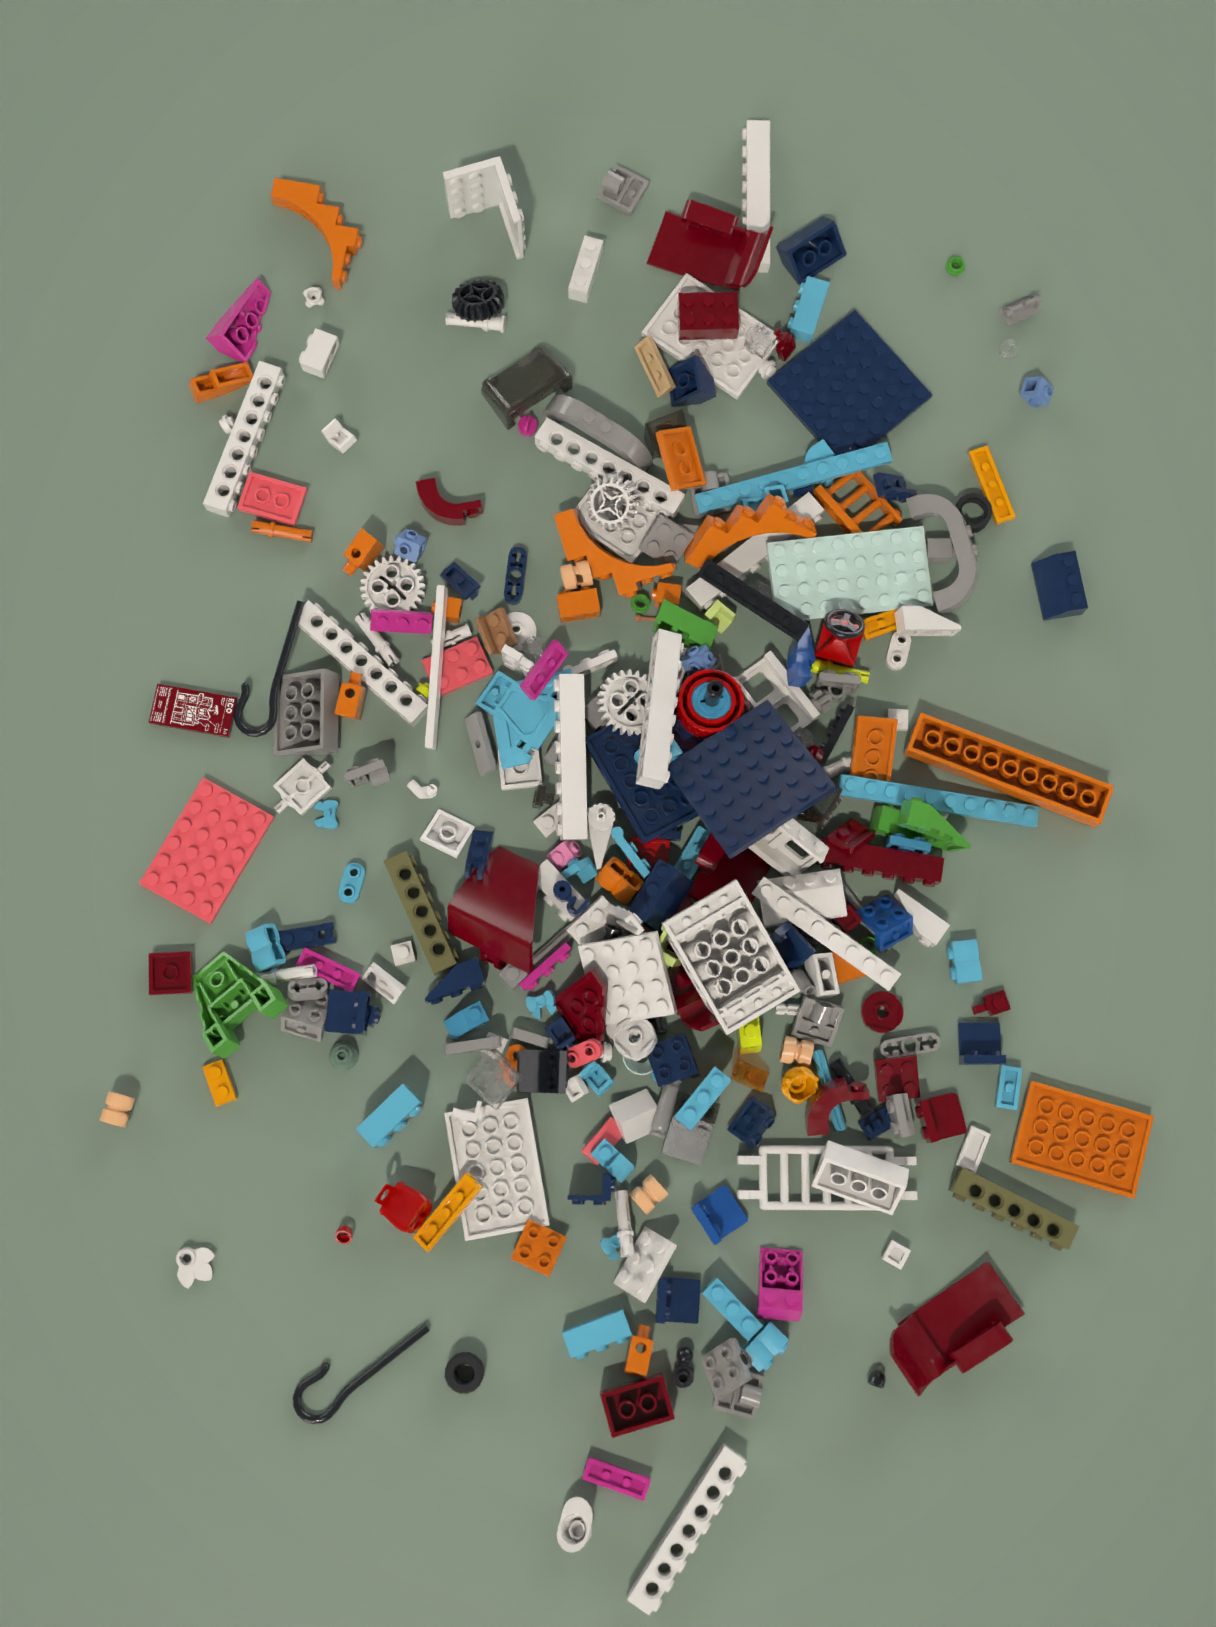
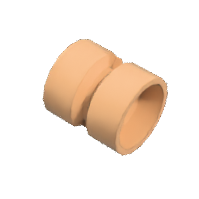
M587 559L576 562L574 566L571 563L560 566L565 590L577 589L578 585L581 587L593 585Z
M785 1035L779 1062L787 1064L795 1062L797 1066L809 1068L814 1050V1042L804 1039L798 1042L797 1038Z
M108 1091L105 1101L107 1108L102 1110L99 1120L126 1128L129 1119L127 1111L132 1110L135 1098Z
M651 1174L642 1181V1187L637 1186L629 1193L630 1197L646 1215L655 1208L656 1201L661 1202L669 1195Z

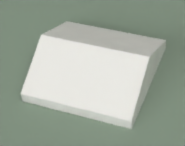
M438 809L421 836L420 841L457 858L466 847L475 826Z
M647 1089L609 1105L625 1144L650 1134L657 1105Z

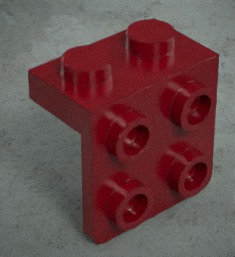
M952 1092L915 1102V1113L921 1121L922 1127H920V1131L926 1143H933L966 1133L967 1128L956 1093Z

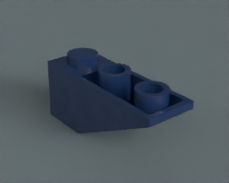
M475 957L458 963L428 994L425 1002H431V1005L443 1002L444 997L451 995V998L463 995L462 991L470 988L471 991L482 988V984L486 983L478 958Z

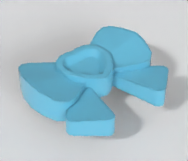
M327 800L323 803L319 801L316 804L315 810L324 811V818L314 820L317 827L321 828L323 826L331 830L338 828L336 810L339 803L337 801Z
M550 989L540 996H528L526 998L527 1008L530 1012H533L532 1016L537 1019L542 1018L541 1008L545 1006L551 1015L557 1010L555 995Z
M618 1229L612 1237L600 1240L601 1248L609 1255L608 1258L616 1261L619 1260L616 1248L620 1247L619 1238H617Z

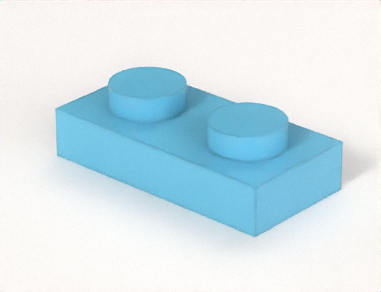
M1000 1065L995 1107L1017 1110L1022 1068Z

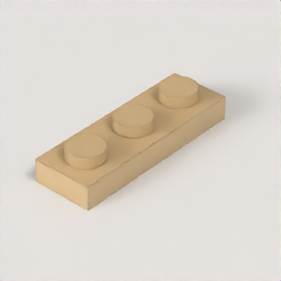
M646 336L634 348L657 397L663 398L676 386L652 336Z

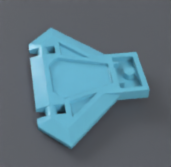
M571 668L555 672L535 701L530 700L519 687L523 680L515 681L500 671H497L475 704L493 715L502 769L530 763L533 758L529 755L531 749L539 750L554 728V721L557 720V712H554V700H557V698H553L557 692L553 690V681L557 679L556 677L559 674H572ZM522 742H524L525 745L522 749H520L519 746Z

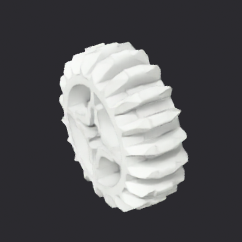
M607 475L603 476V481L600 478L597 479V485L592 484L590 486L593 491L587 492V495L591 498L585 500V503L591 505L586 510H592L593 512L589 518L596 517L595 524L602 522V528H606L608 525L609 530H613L615 526L617 529H621L622 524L624 526L629 525L628 520L632 521L635 519L632 514L638 513L634 506L640 504L638 501H634L635 498L639 497L638 494L633 495L632 493L635 490V486L629 488L630 481L627 480L623 483L622 476L618 477L617 480L615 475H611L610 479ZM606 486L616 487L622 492L614 494ZM600 492H602L603 504L599 507L598 498ZM619 497V499L615 501L616 503L614 505L606 507L608 504H610L609 501ZM626 498L627 506L623 513L621 503ZM609 510L613 515L616 514L618 518H610L603 512Z

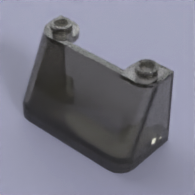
M537 346L529 355L495 377L486 379L482 383L481 394L506 429L509 430L516 425L514 420L518 416L522 418L524 416L523 412L554 392L556 395L559 394V389H562L564 394L573 388L572 375L546 347Z

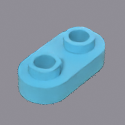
M358 863L347 865L343 873L338 895L346 904H353L360 897L366 873L362 865ZM352 870H358L356 876H351ZM351 889L352 895L346 896V890Z

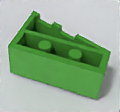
M664 599L655 619L652 632L656 633L659 629L682 634L681 643H684V645L689 647L707 645L710 650L719 627L715 626L714 622L704 620Z

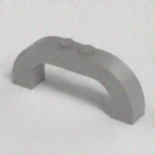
M555 395L542 414L544 420L549 418L560 425L566 422L611 448L623 460L644 472H647L652 465L653 459L650 452L638 438L577 399L566 395Z
M921 494L907 498L906 501L910 515L915 522L928 517H939L947 523L959 564V574L952 585L933 592L940 614L952 612L969 600L978 583L979 567L976 556L979 553L976 544L971 542L970 537L973 536L971 526L966 524L964 517L956 506L944 497L934 494Z

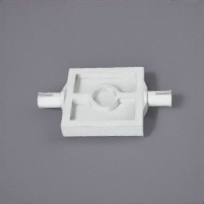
M304 758L273 785L283 799L274 809L280 814L289 805V807L294 808L303 816L332 789L322 775L331 766L324 761L318 768L309 765Z

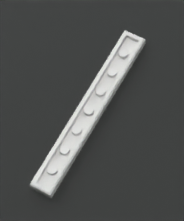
M438 585L436 589L425 748L429 750H436L448 598V589L445 585Z

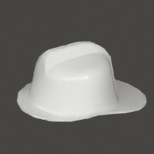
M581 1497L569 1499L562 1510L557 1529V1540L560 1547L566 1552L574 1553L581 1550L592 1536V1508L588 1501Z

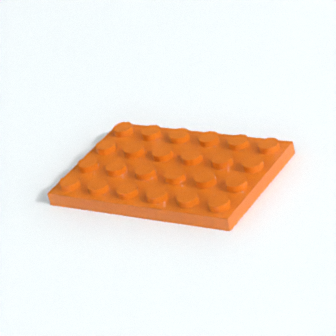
M1029 1081L1009 1163L1135 1199L1154 1116L1035 1081Z

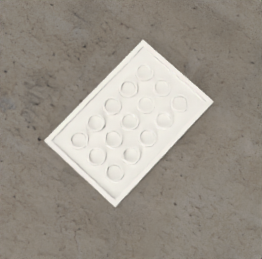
M686 273L643 329L641 336L644 338L652 336L656 346L680 362L697 355L714 378V385L738 400L758 373L761 364L776 349L778 341L773 337L774 331L738 308L739 333L737 339L679 340L678 293L714 292Z
M528 1098L482 1106L485 1107L482 1120L478 1119L477 1123L468 1121L467 1125L455 1122L456 1117L451 1116L452 1112L444 1113L456 1184L465 1173H470L483 1186V1189L461 1214L465 1241L522 1231L528 1219L542 1226H549ZM475 1108L464 1109V1111L474 1113Z

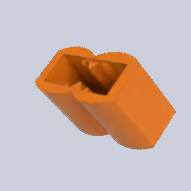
M612 857L596 876L597 882L606 890L611 891L612 895L625 905L634 898L644 885L643 880L636 873L630 871L616 857Z

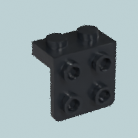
M519 1050L517 1058V1091L566 1094L568 1084L566 1078V1068L568 1066L567 1051Z

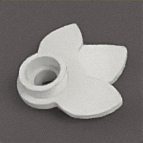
M185 1247L177 1253L176 1262L179 1266L177 1276L185 1288H190L195 1278L202 1281H210L212 1279V1268L208 1262L215 1257L213 1252L204 1247L196 1250L191 1247ZM186 1254L191 1256L190 1262L184 1260Z

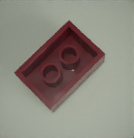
M738 292L678 293L679 340L738 338Z
M662 1372L600 1391L612 1438L675 1419Z

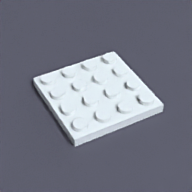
M606 468L604 472L610 474L613 470ZM623 478V483L627 480H631L629 478ZM645 487L638 489L641 493L648 492V489ZM611 490L614 494H620V493H621V492L618 491V490H615V491ZM600 492L598 498L599 507L603 504L602 492ZM586 493L575 509L578 510L582 523L591 537L620 559L629 563H635L642 553L638 547L659 516L657 512L652 509L647 510L639 504L634 506L638 513L632 514L635 519L632 521L628 520L629 525L624 526L622 524L621 529H617L615 526L613 530H609L608 525L606 528H602V522L595 524L596 517L589 518L593 512L592 510H586L587 507L591 506L585 503L586 499L591 498ZM619 497L609 501L610 504H608L606 507L614 505L616 503L615 501L618 500ZM663 497L656 498V501L660 503L666 501ZM626 498L621 503L623 513L627 506ZM609 510L603 512L610 518H618L616 514L613 515Z
M658 931L590 942L578 946L584 973L587 974L595 968L607 985L605 1025L621 1023L628 1018H631L630 1021L677 1013Z

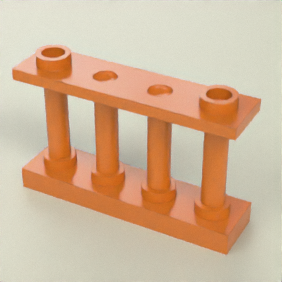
M862 471L842 476L829 488H823L820 484L814 489L812 494L815 500L845 534L862 533L858 524L878 508L886 517L868 532L883 530L890 523H893L897 528L903 520L898 509L893 508L885 499L878 498L876 488L862 474ZM851 479H854L860 488L841 503H837L832 498V495ZM866 493L873 502L854 518H850L845 513V509Z

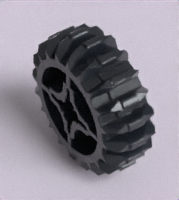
M490 280L466 281L465 285L460 284V287L456 288L455 292L452 293V308L456 316L460 317L461 320L466 319L467 322L474 321L476 323L477 321L483 322L486 319L490 320L491 317H497V314L501 313L504 308V293L500 285H496V282H490Z

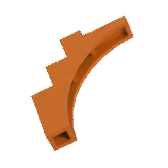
M274 178L271 192L273 204L302 215L322 233L332 252L333 270L331 280L334 289L342 290L343 283L347 281L348 273L346 268L351 263V255L357 256L358 249L362 248L363 237H360L359 229L343 226L344 216L341 215L339 207L324 205L325 194H322L320 185Z
M768 493L756 511L748 506L743 507L738 504L726 522L718 517L714 518L708 515L683 552L685 563L701 570L707 559L711 560L725 548L751 536L766 533H788L806 538H814L817 532L811 519L807 517L802 518L794 511L787 510L785 500L782 497L773 496Z
M577 509L554 514L567 561H574L576 564L578 561L586 560L585 557H587L593 579L599 578L600 581L612 578L611 574H613L619 596L625 595L626 598L636 596V591L642 590L640 582H642V585L654 582V577L661 576V579L673 576L672 572L677 571L675 563L644 566L629 563L615 557L603 549L591 537L583 525Z

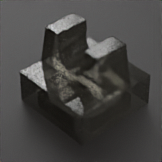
M538 785L535 787L532 808L540 809L543 807V804L551 805L554 803L555 795L546 793V786Z

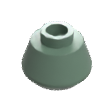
M340 1042L330 1050L329 1060L335 1069L346 1071L355 1066L358 1060V1053L352 1044Z

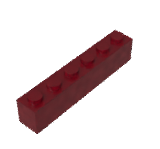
M826 837L820 839L829 847L824 862L816 861V864L821 865L823 869L832 870L833 867L841 868V871L845 873L859 871L861 875L873 877L874 874L882 875V879L894 880V878L902 879V882L914 884L917 881L922 882V885L926 887H935V885L941 883L945 858L867 844L851 854L849 849L843 850L827 841L828 838Z

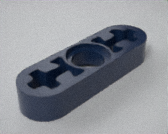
M522 547L512 548L508 556L504 598L510 605H517L522 600L527 554ZM517 553H520L521 557H523L519 559V566H515L516 561L515 557H513ZM513 571H518L521 574V578L514 581L510 578V574ZM512 585L516 586L515 591L516 595H518L514 599H511L510 595H508L512 593Z

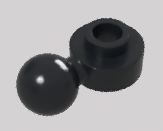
M683 1346L677 1350L676 1358L680 1365L674 1368L672 1379L676 1386L687 1388L694 1380L693 1370L688 1366V1363L693 1359V1352L689 1347ZM681 1374L687 1375V1379L681 1380L679 1376Z

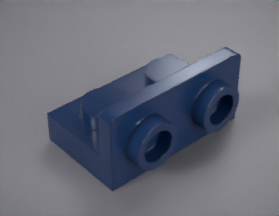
M881 472L873 475L878 498L904 503L907 502V498L917 495L916 490L906 489V482L903 476Z
M752 1096L727 1130L752 1149L761 1142L764 1132L772 1127L776 1114Z

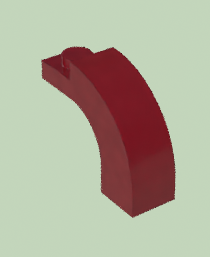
M435 478L415 481L423 508L432 518L441 523L461 526L465 525L464 517L476 518L479 514H483L481 500L460 504L450 503L440 496Z
M845 1077L831 1080L819 1087L816 1093L811 1096L806 1107L805 1129L807 1135H829L828 1119L832 1109L845 1101L870 1099L867 1085L862 1082H853L847 1085Z

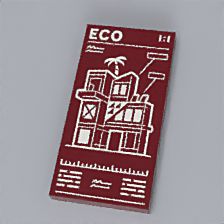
M157 684L148 723L230 738L234 720V709L238 699L231 696Z

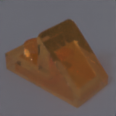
M737 1059L730 1079L732 1082L763 1092L769 1072Z

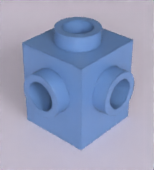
M1042 376L1027 377L1024 380L1020 396L1031 407L1049 406L1054 388Z
M405 529L394 540V545L396 546L394 554L404 560L408 559L416 563L424 553L428 538L419 535L414 530Z
M707 645L691 647L685 652L680 661H682V667L687 675L691 676L693 673L703 669H712L716 659Z

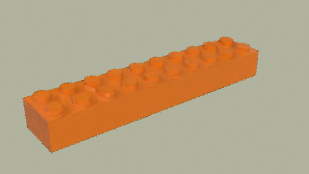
M920 713L916 718L903 755L1093 828L1102 823L1114 789L1113 785L924 713Z

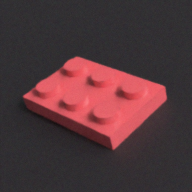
M249 472L237 509L238 511L295 527L308 490L305 487Z
M477 636L444 650L440 697L493 674ZM431 656L421 660L429 679Z

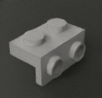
M908 1094L886 1096V1108L890 1114V1128L894 1139L915 1135Z

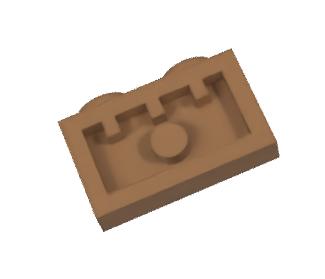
M499 607L485 617L478 616L475 618L477 629L481 633L484 647L489 654L501 655V650L505 644L511 648L518 645L504 608Z

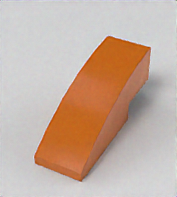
M248 362L210 370L209 375L191 378L189 389L195 403H200L251 383L253 374Z

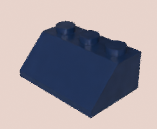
M823 216L776 246L782 264L798 285H801V282L805 283L807 276H816L847 255L835 221Z
M1076 551L1057 553L1031 563L1043 621L1082 615L1088 609Z
M659 859L630 906L629 911L632 914L635 913L641 919V924L653 931H658V934L661 935L663 933L661 930L662 923L676 914L694 882L678 869Z

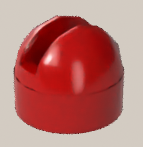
M347 1225L340 1226L335 1234V1240L343 1245L349 1244L353 1237V1231Z

